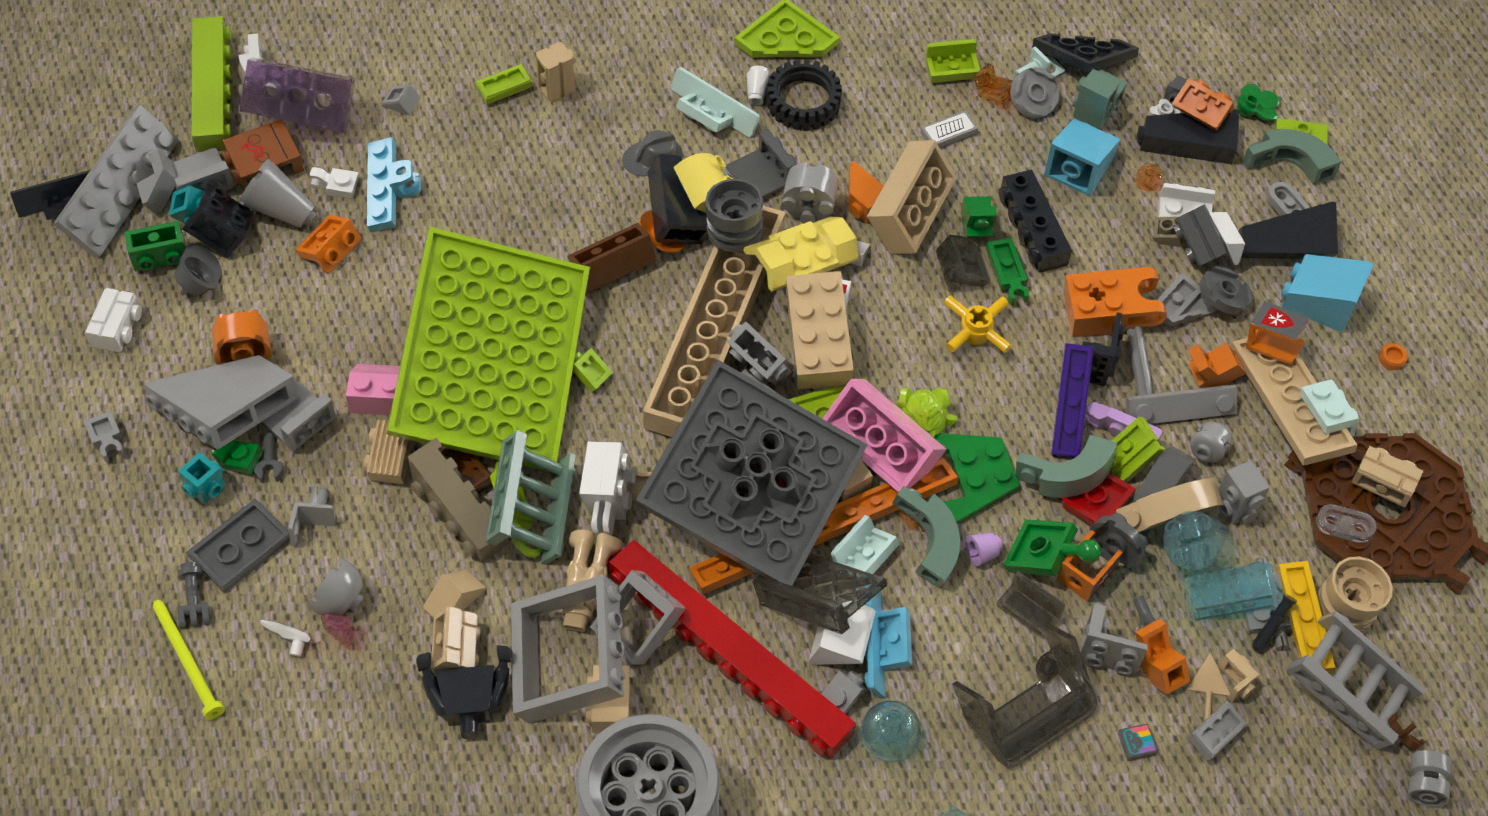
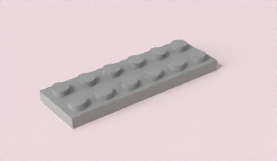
M135 106L53 224L94 258L100 257L140 198L136 183L154 174L148 153L159 149L168 157L179 141V138L143 106Z

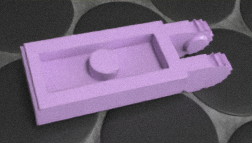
M1091 402L1087 406L1085 413L1086 424L1091 425L1095 429L1107 428L1114 436L1121 433L1136 419L1117 409L1096 402ZM1149 424L1159 442L1163 432L1162 429Z

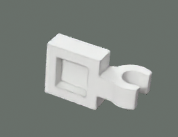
M313 167L309 177L312 178L311 186L326 188L327 195L353 198L359 174L358 172L332 168L331 174L321 168Z

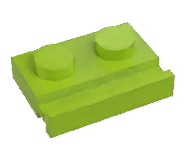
M1137 417L1112 440L1117 443V454L1111 471L1126 483L1165 451V448L1159 444V439L1144 417Z

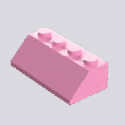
M357 364L349 373L346 391L350 413L390 415L400 366Z
M850 379L822 418L868 444L860 459L897 492H900L903 486L908 489L928 474L946 451L943 445L865 379Z

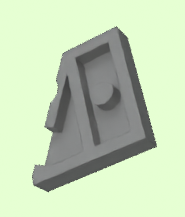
M1183 272L1157 299L1166 308L1167 317L1164 323L1169 327L1218 311V309H1210L1204 304V296L1200 286Z

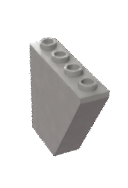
M260 355L149 381L144 384L148 395L146 396V401L152 410H157L164 414L169 421L176 422L186 432L193 433L203 443H208L217 450L299 398L294 376Z

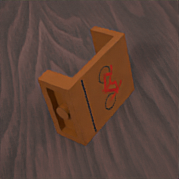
M282 119L222 140L225 151L221 152L227 166L232 165L234 169L230 171L236 186L241 184L243 190L248 186V178L256 176L259 172L261 173L259 168L267 159L274 162L277 167L289 164L294 174L304 171L301 155Z

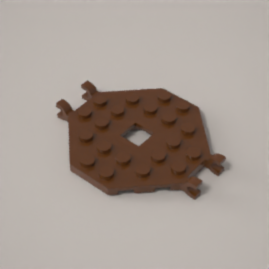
M1365 433L1364 436H1352L1357 443L1355 453L1304 466L1294 450L1289 454V460L1284 466L1292 472H1300L1302 474L1314 543L1337 562L1348 557L1367 558L1380 565L1389 575L1390 580L1443 579L1446 581L1448 589L1458 595L1471 579L1465 573L1454 568L1468 550L1471 551L1472 557L1481 565L1488 561V543L1478 537L1477 528L1473 526L1471 517L1473 511L1469 494L1465 492L1462 466L1416 433H1404L1403 436H1388L1387 433ZM1369 446L1383 448L1391 456L1400 460L1411 461L1417 468L1423 470L1415 491L1406 505L1407 508L1396 520L1385 518L1373 508L1372 503L1379 495L1351 483Z

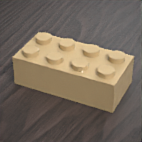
M935 140L908 142L867 215L868 220L891 254L917 252L957 178Z
M841 271L786 276V297L797 389L847 385L850 379H853L854 370Z

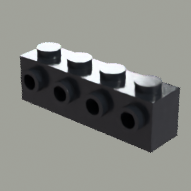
M1033 170L1003 176L1001 188L998 189L999 199L1008 208L1010 222L1015 223L1017 226L1018 238L1022 244L1025 243L1028 249L1027 254L1030 263L1035 264L1039 273L1067 266L1072 249Z

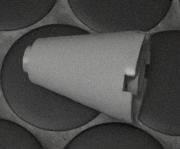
M267 159L259 168L261 173L259 172L255 178L253 177L244 190L239 203L244 207L299 228L304 224L309 226L317 215L313 211L315 205L274 162Z

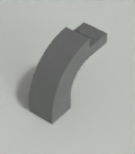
M1169 446L1142 482L1132 503L1151 494L1183 484L1196 459L1173 446ZM1151 529L1140 532V534L1146 537Z

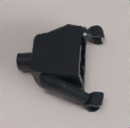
M497 645L499 664L495 669L494 665L436 670L435 675L430 668L431 653L420 654L416 659L418 672L422 671L423 676H421L426 695L435 713L442 718L446 717L448 726L460 725V736L463 739L478 737V723L490 722L492 713L498 711L501 707L508 687L510 671L508 663H511L512 650L507 646Z

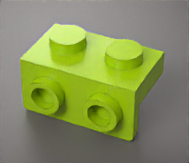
M969 39L927 44L925 64L930 83L980 78L981 70L976 56V40Z

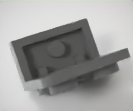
M766 129L759 133L758 150L727 164L726 167L734 179H742L753 183L761 191L762 198L764 199L784 189L788 171L797 162L794 156L788 154L783 148L781 140L777 136L774 137L769 129Z

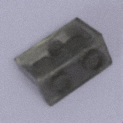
M949 234L936 249L948 291L955 292L961 284L984 287L989 282L976 239Z

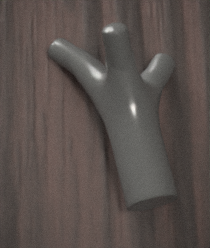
M1144 596L1134 598L1133 602L1140 618L1139 629L1156 621Z

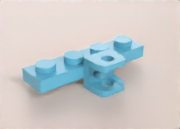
M392 137L368 143L367 227L371 232L396 227V196L399 199L407 198L421 191V176L419 173L413 172L411 161L401 160L396 162V142ZM402 169H406L404 174L401 172ZM414 182L412 187L407 188L408 183Z

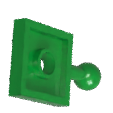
M1025 519L1003 566L1008 572L1056 576L1066 555L1079 556L1083 562L1093 563L1099 559L1101 547L1096 541L1091 539L1084 540L1080 544H1072L1078 531L1073 522Z

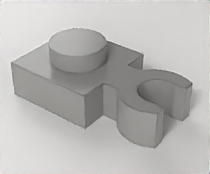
M111 411L84 421L94 448L100 447V453L105 462L110 461L108 453L111 450H117L120 456H124L123 447L118 441L122 439V436Z

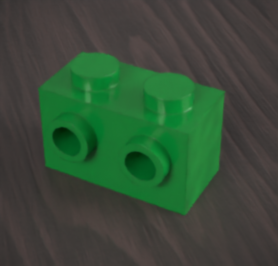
M179 221L125 231L127 251L135 272L179 264L187 248Z

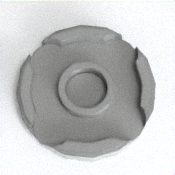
M1037 67L1025 69L1016 75L1011 83L1010 90L1012 103L1016 109L1024 116L1033 119L1044 117L1054 111L1059 102L1060 94L1059 88H1056L1054 83V77L1045 69Z

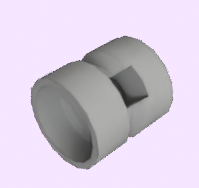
M1423 750L1413 753L1410 762V775L1412 777L1408 783V799L1416 804L1429 807L1447 805L1450 798V783L1448 781L1451 779L1452 759L1448 755L1437 751Z

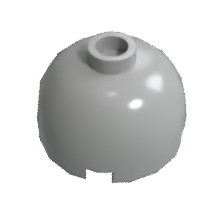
M342 557L337 561L342 566L339 569L337 567L332 568L313 595L317 602L315 603L311 600L307 607L325 617L335 618L342 616L348 609L354 612L364 598L359 594L363 586L360 572L354 565Z

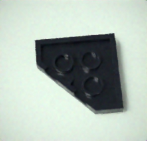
M1054 33L1034 38L1032 48H1038L1045 56L1054 57L1064 65L1076 67L1084 74H1089L1092 69L1100 70L1110 68V66L1118 63H1125L1127 60L1138 57L1139 47L1120 39H1110V42H1095V37L1075 35V39L1060 38V34Z

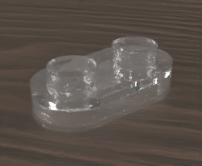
M1334 504L1323 506L1316 517L1317 527L1323 533L1358 543L1369 541L1377 528L1375 520L1369 514ZM1326 520L1332 521L1334 525L1328 523ZM1355 528H1359V529H1361L1363 532H1359V531H1357Z

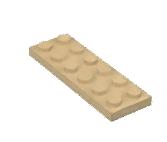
M1248 338L1232 341L1231 347L1236 351L1248 378L1303 466L1356 452L1357 443L1349 431L1343 429L1325 434L1300 396L1301 387L1317 382L1299 354L1294 362L1288 365L1246 349Z

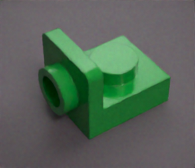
M234 439L218 450L214 448L212 456L225 470L252 474L264 450L258 444L240 442Z

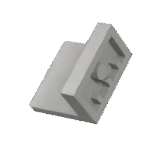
M216 148L172 162L177 177L174 179L177 191L190 185L204 191L208 183L214 187H220L224 191L234 188L229 168L225 161L222 162Z
M300 382L296 383L299 398L261 422L292 452L336 418L332 400L325 393L317 398Z
M1094 603L1084 628L1078 660L1085 661L1087 665L1092 667L1105 666L1113 668L1117 673L1123 675L1137 674L1146 655L1148 645L1106 634L1109 619L1104 617L1106 606Z

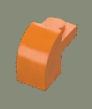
M1227 342L1209 353L1198 344L1189 349L1193 359L1189 361L1188 365L1198 386L1201 388L1228 384L1247 374L1236 351Z
M1158 619L1135 632L1137 642L1148 645L1140 668L1156 688L1167 695L1190 682L1186 657L1171 647L1167 624L1164 621Z

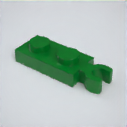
M1007 238L987 242L985 249L1000 290H1009L1007 296L1009 304L1014 305L1015 295H1020L1024 303L1027 302L1029 291L1025 286L1028 279L1013 239Z

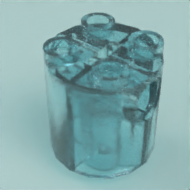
M1186 511L1175 516L1166 524L1164 549L1175 565L1198 573H1212L1222 569L1230 561L1234 551V539L1230 529L1221 520L1198 511Z

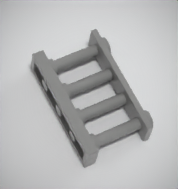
M1337 611L1321 617L1318 623L1327 630V633L1311 657L1306 655L1292 661L1286 671L1372 747L1380 749L1393 745L1399 735L1390 728L1388 719L1396 713L1404 699L1409 700L1424 695L1426 690L1417 682L1415 677L1406 673L1356 629L1347 617L1339 614ZM1336 640H1338L1349 650V653L1334 677H1332L1322 668L1321 664ZM1360 659L1372 672L1355 697L1345 688L1344 683ZM1383 680L1395 691L1380 715L1376 716L1367 707V702L1380 681Z

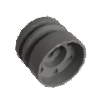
M742 179L723 180L713 185L707 192L705 200L709 240L716 247L731 252L743 251L744 247L759 242L763 234V198L761 191L753 183Z

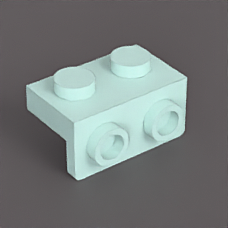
M1332 379L1301 387L1300 396L1325 434L1347 429L1351 436L1355 435L1356 426L1359 423L1358 414L1354 408L1350 407L1345 399L1344 392L1338 389Z
M864 515L844 539L835 546L831 556L840 574L865 584V581L874 574L898 547L899 542L896 536L875 528L871 517Z

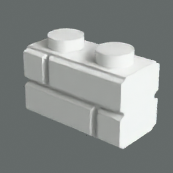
M110 288L104 289L85 331V336L91 347L121 352L124 344H128L131 341L134 321H139L142 315V306L139 304L134 293L119 292Z

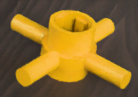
M951 295L945 299L944 304L962 318V331L946 343V347L950 352H954L965 342L972 345H981L987 339L1004 353L1010 350L1012 345L993 330V318L1009 304L1005 297H1000L989 308L977 305L969 309Z

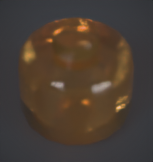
M1144 164L1137 171L1135 183L1144 191H1155L1161 185L1163 173L1154 164Z

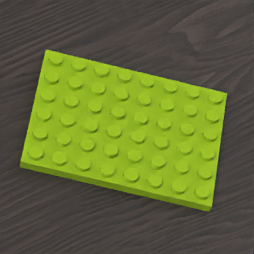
M429 226L386 435L426 444L437 438L443 448L499 460L502 441L518 430L527 434L525 442L527 450L557 462L590 267ZM522 461V466L547 471L533 464Z

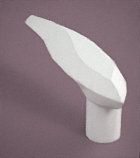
M260 621V624L267 629L278 633L282 638L293 641L289 655L301 657L304 644L310 641V637L305 632L272 621Z

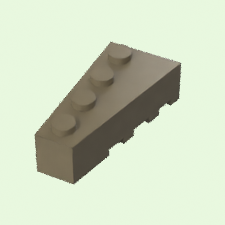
M435 438L408 456L413 480L411 487L419 498L423 496L429 502L428 507L435 517L441 516L445 520V527L454 538L458 536L463 541L462 547L471 558L476 556L482 563L507 546L509 538H506L496 546L485 542L491 508L485 501L482 503L478 502L480 498L474 486L469 480L463 483L462 476L457 469L458 465L451 457L447 460L444 458L441 452L442 445Z

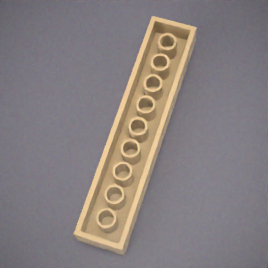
M763 206V234L760 241L766 240L770 235L784 231L786 212ZM714 245L644 407V429L673 437L717 360L729 366L733 357L729 352L732 347L727 343L730 339L729 334L738 324L743 325L745 321L747 322L767 274V271L756 255L745 254L744 251H724Z

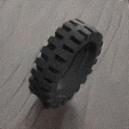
M798 59L794 60L793 65L790 62L784 63V68L779 66L776 68V72H772L767 84V107L770 109L772 117L775 116L777 122L783 121V126L789 128L793 124L794 130H799V127L803 126V131H809L810 126H812L816 130L819 129L820 123L823 127L828 125L829 120L833 121L835 115L839 112L842 85L840 84L839 77H836V73L833 70L829 71L827 65L824 64L820 67V62L814 61L812 65L809 59H804V64H800ZM804 80L822 86L827 91L829 98L825 104L817 108L805 110L786 104L780 98L779 93L783 86L791 82Z

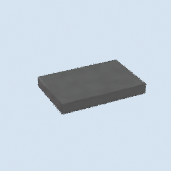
M254 498L189 549L186 554L193 562L198 563L199 567L202 568V572L223 593H226L290 541L289 532Z

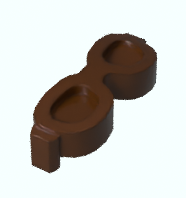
M1395 713L1388 719L1393 731L1399 735L1398 738L1411 749L1417 750L1426 743L1424 739L1418 740L1409 734L1417 727L1413 722L1406 729H1403L1396 721L1398 717Z

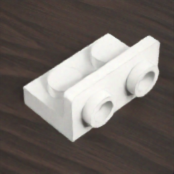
M1164 183L1159 196L1158 217H1179L1204 204L1209 213H1211L1216 191L1201 187L1196 188Z

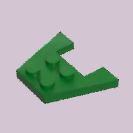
M939 433L933 437L946 448L943 455L948 454L953 471L958 476V485L963 497L943 501L952 512L957 525L1019 489L1020 484L1001 437Z

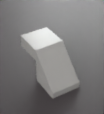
M155 149L148 153L154 174L136 184L142 204L158 215L162 213L176 185L174 179L177 177L172 161L159 149Z

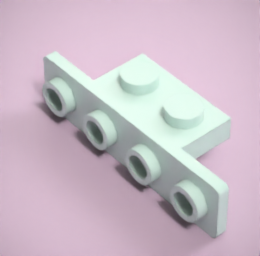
M679 67L676 69L671 90L682 96L678 100L677 109L684 112L687 117L702 123L710 131L718 132L731 126L747 137L754 135L760 119L758 113L684 68Z

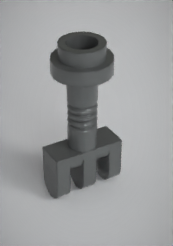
M197 562L183 563L180 565L181 569L178 570V578L185 580L187 605L177 607L180 629L187 627L186 616H190L192 627L198 626V614H202L204 625L211 624L209 605L207 602L199 603L197 579L202 577V568L199 567Z

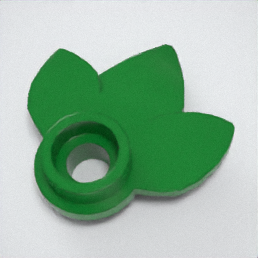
M1247 84L1241 89V95L1237 100V109L1240 110V114L1246 117L1257 115L1265 121H1276L1279 116L1273 109L1279 106L1281 100L1278 95L1271 91L1265 90L1261 92L1256 84Z

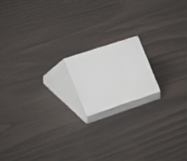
M834 594L822 610L808 662L813 665L862 664L876 611L871 607Z

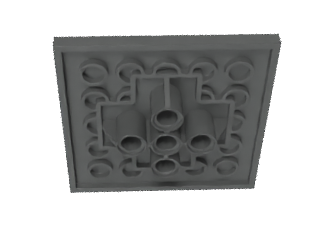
M717 360L634 504L789 591L868 444ZM763 441L772 444L774 450L767 449L763 445ZM727 450L732 452L733 454H735L736 458H728L727 456H725L724 451ZM749 465L757 466L761 473H754ZM775 479L782 480L786 484V488L779 487ZM736 489H743L747 492L748 497L739 496Z

